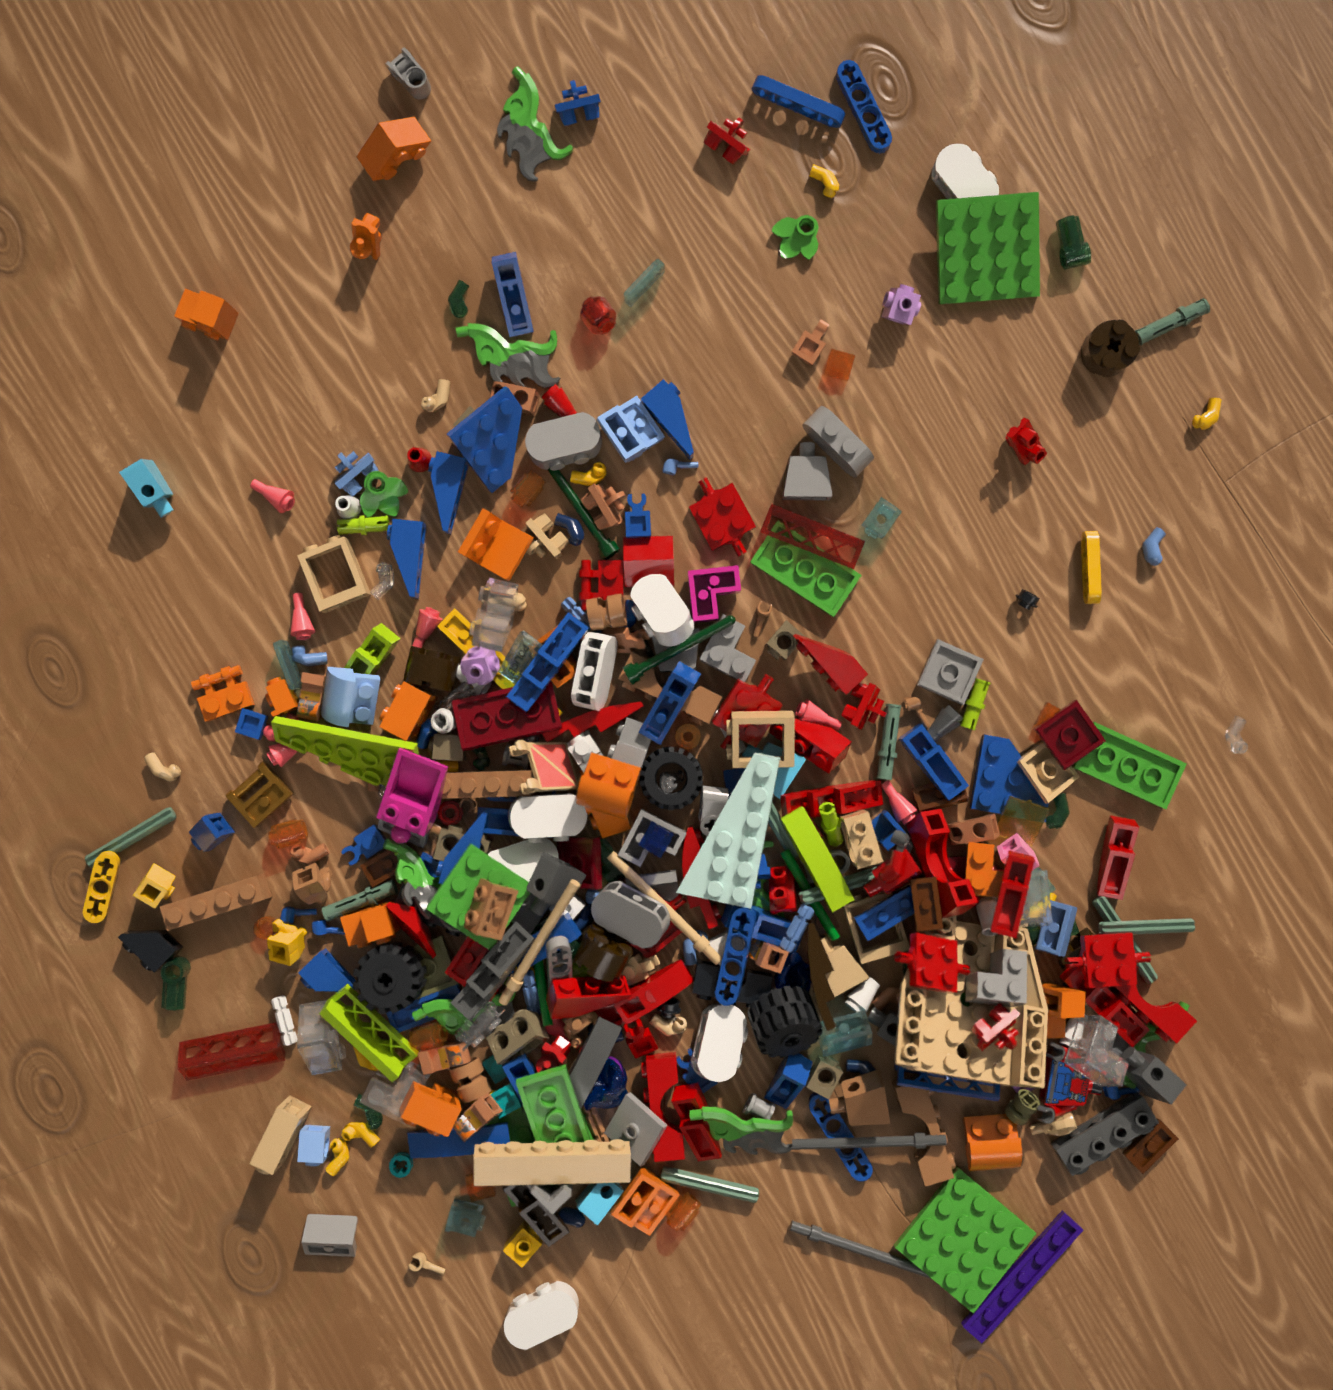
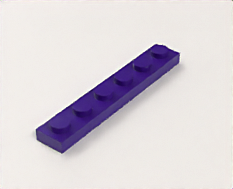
M1062 1210L1004 1274L974 1314L970 1312L961 1322L962 1326L982 1344L1083 1232L1082 1227Z

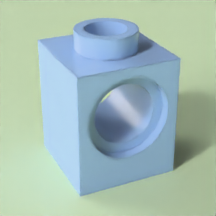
M305 1125L299 1131L297 1162H305L306 1166H319L320 1163H324L329 1156L331 1126Z

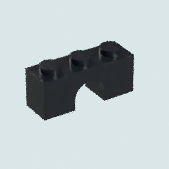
M697 959L692 985V993L697 994V998L711 1000V997H715L721 968L719 964L715 965L713 962ZM746 969L740 995L736 1001L746 1003V1007L751 1008L753 1001L759 1000V996L770 992L773 979L772 974ZM727 985L725 990H721L725 994L726 999H729L732 995L734 996L730 992L731 986Z

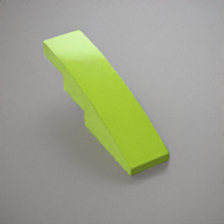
M801 806L781 817L780 820L801 861L805 864L815 886L819 888L829 910L834 912L854 901L855 899L804 807Z

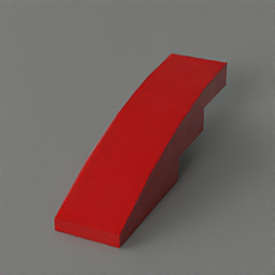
M634 702L601 708L600 711H589L562 722L563 729L542 733L546 742H550L568 730L573 737H576L594 725L602 733L641 709L644 705L642 702Z
M881 780L825 786L780 795L782 817L801 806L804 807L808 816L820 817L819 807L825 802L833 803L838 814L883 805Z
M1080 967L1068 968L1059 976L1070 988L1086 991L1085 1003L1131 1047H1134L1150 1031L1107 987L1085 988L1084 975Z

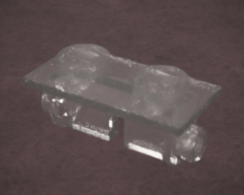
M489 1001L474 1017L478 1022L477 1024L473 1020H467L459 1027L455 1037L458 1041H464L467 1044L462 1050H466L470 1045L475 1048L485 1038L482 1033L487 1028L492 1031L502 1022L499 1017L505 1010L503 1009L498 1013L495 1010L497 1008L496 1005Z

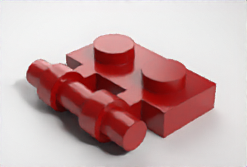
M581 560V570H578V578H581V592L578 593V600L581 601L582 610L587 611V599L601 597L603 600H606L607 596L622 593L624 599L623 560H598V570H591V560ZM591 578H598V593L591 592Z

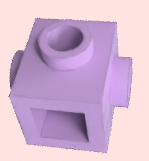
M900 284L899 288H891L884 296L882 305L885 307L881 317L903 325H911L914 316L916 317L920 311L921 302L919 300L921 295L913 293L915 288Z
M489 645L470 648L461 660L460 667L462 674L466 676L468 684L478 683L479 685H484L493 680L500 669V664L494 646Z

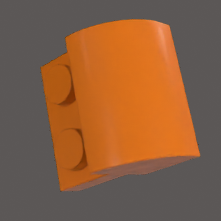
M591 752L584 775L580 779L576 804L626 820L641 768Z
M1006 1114L963 1118L969 1171L1021 1167V1138H1018L1017 1125Z
M641 1168L610 1209V1213L631 1228L635 1226L650 1236L680 1194L676 1189L659 1179L655 1172L647 1168Z

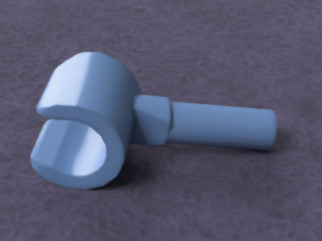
M668 459L664 462L662 472L676 475L677 468H698L699 465L698 462H682Z

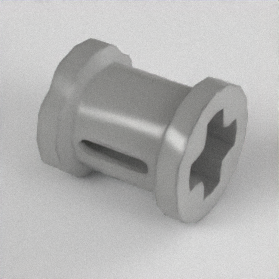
M507 743L502 765L512 764L528 770L530 763L528 755L511 756L509 751L511 744Z
M752 1092L745 1103L743 1113L746 1115L749 1113L757 1118L770 1120L775 1110V1104L764 1102L757 1098V1094Z

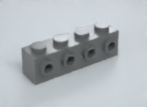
M1136 1092L1122 1098L1077 1126V1129L1070 1134L1063 1135L1050 1144L1065 1169L1072 1176L1075 1174L1080 1175L1085 1173L1089 1166L1096 1161L1100 1162L1109 1158L1114 1150L1130 1145L1135 1137L1140 1134L1150 1133L1159 1122L1144 1097Z

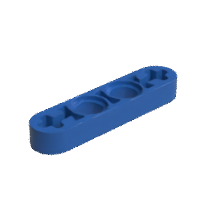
M845 60L838 66L836 73L837 82L869 148L875 153H884L892 142L891 132L859 66L852 60ZM844 69H847L848 72L853 71L851 77L853 85L851 86L848 75L843 76ZM855 90H861L865 94V99L860 102L855 101L852 98V93ZM867 112L873 113L876 116V121L872 124L866 123L863 120V114ZM877 127H878L877 133H878L879 137H880V138H884V137H885V141H884V144H883V145H881L880 142L875 143V140H876V137H877V134H876V132H875V129H876Z
M763 75L756 77L751 88L754 94L833 128H840L846 115L844 110L831 103Z
M740 907L731 917L715 990L717 1001L724 1006L735 1003L740 995L756 923L755 912L749 908ZM743 912L747 913L746 917L750 919V922H746L743 931H748V934L742 931H734V928L738 930L741 926V920L737 916H741ZM734 937H741L745 941V948L743 950L733 948L732 939ZM728 962H736L739 965L740 971L737 975H731L727 972L726 965ZM728 980L737 981V984L733 982L730 988V992L734 996L732 995L729 999H726L725 994L721 990L726 989Z
M814 1092L808 1099V1106L827 1138L854 1137L840 1113H829L824 1116L819 1107L814 1108L816 1105L815 1100L819 1098L820 1101L826 1100L824 1107L828 1113L831 1111L829 1100ZM831 1119H836L840 1122V1128L836 1132H830L826 1128L827 1122ZM840 1148L835 1149L855 1180L866 1181L871 1177L873 1168L862 1148H854L850 1153H843ZM855 1157H857L862 1166L866 1164L864 1167L865 1172L862 1174L860 1171L855 1172L857 1170L853 1161Z

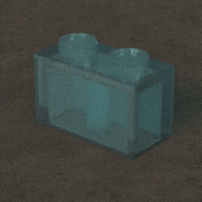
M865 1010L833 1018L836 1028L829 1031L826 1030L824 1022L820 1021L823 1032L822 1035L818 1036V1041L823 1057L872 1045L873 1033Z

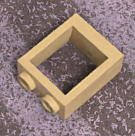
M340 535L327 539V544L322 546H308L303 549L304 553L297 555L318 610L322 613L330 612L371 595L350 540L346 537L341 538ZM342 548L357 586L324 599L309 560Z
M793 711L731 712V720H726V733L731 735V744H727L726 752L727 760L732 761V768H746L752 758L739 757V725L782 724V756L775 757H780L779 767H794L795 717Z
M858 810L837 815L842 823L841 831L851 864L860 869L883 862L869 812Z
M883 890L873 897L869 895L861 897L860 893L853 894L852 896L855 900L842 907L858 961L861 964L894 955L897 951L904 952L910 949L902 921L894 925L897 935L896 939L867 948H862L851 909L886 899L893 895V893L887 895Z
M289 1095L276 1108L249 1163L255 1166L256 1171L265 1175H273L286 1161L312 1106Z

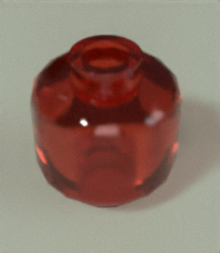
M601 296L589 297L582 304L580 319L590 332L604 335L615 327L617 313L606 298Z

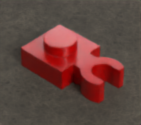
M640 1019L636 1020L637 1026L635 1028H629L627 1024L623 1026L627 1045L635 1059L658 1049L656 1040L649 1027L644 1029Z

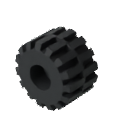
M388 942L368 951L357 962L360 965L354 969L353 976L357 977V981L353 982L354 990L359 989L361 992L357 996L359 1001L366 1000L368 1002L366 1008L371 1011L378 1008V1013L386 1014L389 1011L392 1013L399 1012L413 1003L421 995V989L426 986L427 979L423 978L427 968L426 965L421 966L420 961L423 958L420 953L415 955L412 952L414 948L410 945L403 947L402 942H394L392 944ZM384 976L392 977V982L389 983L388 980H384Z
M783 986L781 989L770 990L771 992L759 996V1000L753 1001L751 1008L748 1009V1018L758 1048L762 1054H768V1057L774 1058L779 1056L783 1058L799 1054V1052L809 1049L811 1044L819 1040L818 1036L822 1035L823 1030L811 995L806 989L802 990L798 986L793 988Z

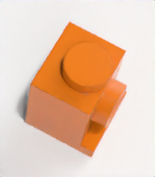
M277 677L266 682L268 686L265 688L268 693L265 694L269 706L275 709V711L271 712L272 717H280L288 712L297 710L299 699L290 680H282L281 677Z

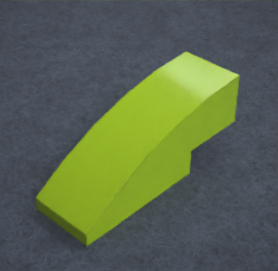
M380 623L372 628L362 645L355 650L344 668L353 669L354 673L375 675L401 638Z

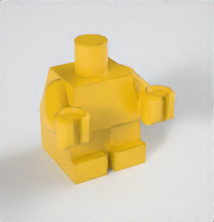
M276 919L272 926L273 931L278 933L267 938L268 949H270L268 950L269 960L291 966L300 958L305 948L304 937L307 935V931L303 927L298 929L296 926L285 924L281 919Z

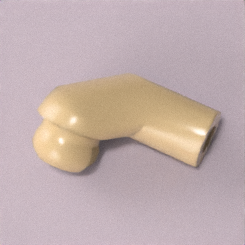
M439 379L436 393L422 399V408L427 412H436L445 406L448 402L450 381Z

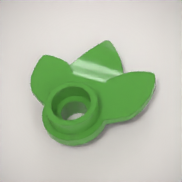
M803 215L798 219L786 217L773 226L772 232L782 238L780 245V256L782 258H793L801 253L806 259L810 260L816 254L818 249L816 238L818 223L812 216ZM806 225L810 228V231L803 232L801 227Z
M381 471L368 473L364 479L365 491L360 496L361 509L367 517L372 516L377 509L390 516H397L399 511L398 497L408 493L405 483L399 478L387 477ZM374 479H379L381 481V485L379 487L372 486V481Z

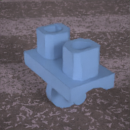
M353 451L346 457L340 452L337 456L341 462L335 466V469L339 473L346 467L348 470L334 482L339 489L343 488L353 497L362 489V486L354 477L360 472L366 476L372 471H379L373 462L374 458L368 452L353 465L352 462L358 458L357 454Z

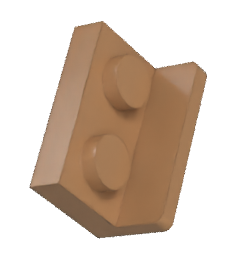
M480 878L474 890L470 909L465 916L464 928L475 935L502 940L518 890Z

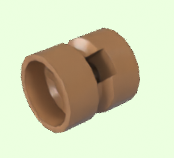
M622 593L609 595L606 600H603L601 597L586 600L587 616L592 632L605 630L608 625H611L613 628L627 626V615Z
M479 1056L472 1057L471 1061L466 1064L448 1069L453 1083L459 1085L456 1091L461 1103L474 1101L492 1091L487 1076H482L484 1068Z

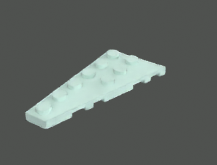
M754 753L676 893L749 909L752 908L780 757Z

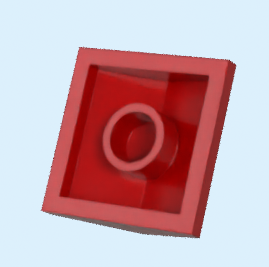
M673 536L623 537L625 588L633 587L641 578L652 574L666 576L671 585L675 586Z
M388 902L386 907L400 928L428 955L434 958L436 951L431 932L415 907Z

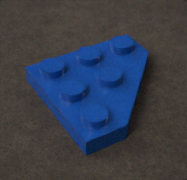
M506 386L447 433V436L491 493L512 476L522 414L521 405Z
M982 734L969 808L1046 822L1049 803H1044L1017 763L1021 755L1010 739Z

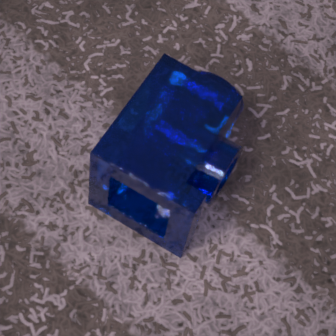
M652 821L638 845L661 858L674 834Z

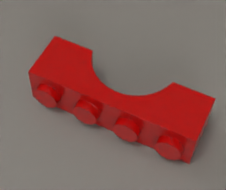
M941 809L920 812L906 826L926 878L936 877L942 918L964 914L975 906L978 901L970 880L959 877L949 864L946 844L950 830Z
M1136 985L1111 986L1118 993L1116 997L1127 1007L1131 1005L1136 1009L1135 1015L1146 1025L1150 1022L1156 1028L1154 1033L1166 1043L1170 1041L1177 1044L1197 1022L1193 1016L1176 1002L1171 1001L1157 1006L1149 1004L1140 996Z
M676 1052L646 1054V1062H641L642 1078H647L648 1087L643 1088L644 1102L649 1103L650 1110L668 1125L651 1154H654V1162L684 1160L683 1133L679 1126L671 1123L664 1116L660 1105L665 1092L678 1083Z

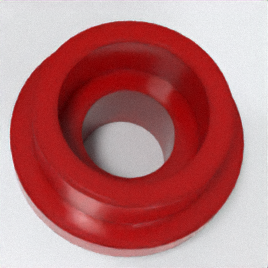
M446 801L438 809V818L445 825H456L463 817V809L459 807V803L456 801ZM449 808L455 811L453 818L447 816L446 812Z

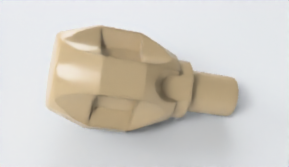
M1072 1111L1054 1118L1050 1124L1041 1122L1030 1125L1032 1135L1045 1132V1134L1063 1136L1077 1129Z

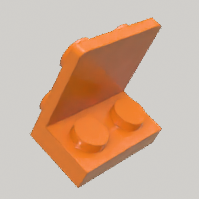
M482 508L458 553L509 581L532 543L533 537Z

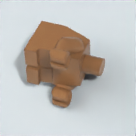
M316 863L306 866L305 869H298L292 872L294 891L302 901L309 905L315 902L324 904L328 897L327 892L331 887V876L333 873L329 867L319 870Z
M594 1011L576 1018H561L565 1023V1036L571 1042L573 1048H577V1044H581L580 1037L576 1035L591 1023L595 1024L598 1015Z

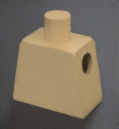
M827 935L820 937L834 971L825 974L834 997L869 979L868 975L842 942L832 946Z

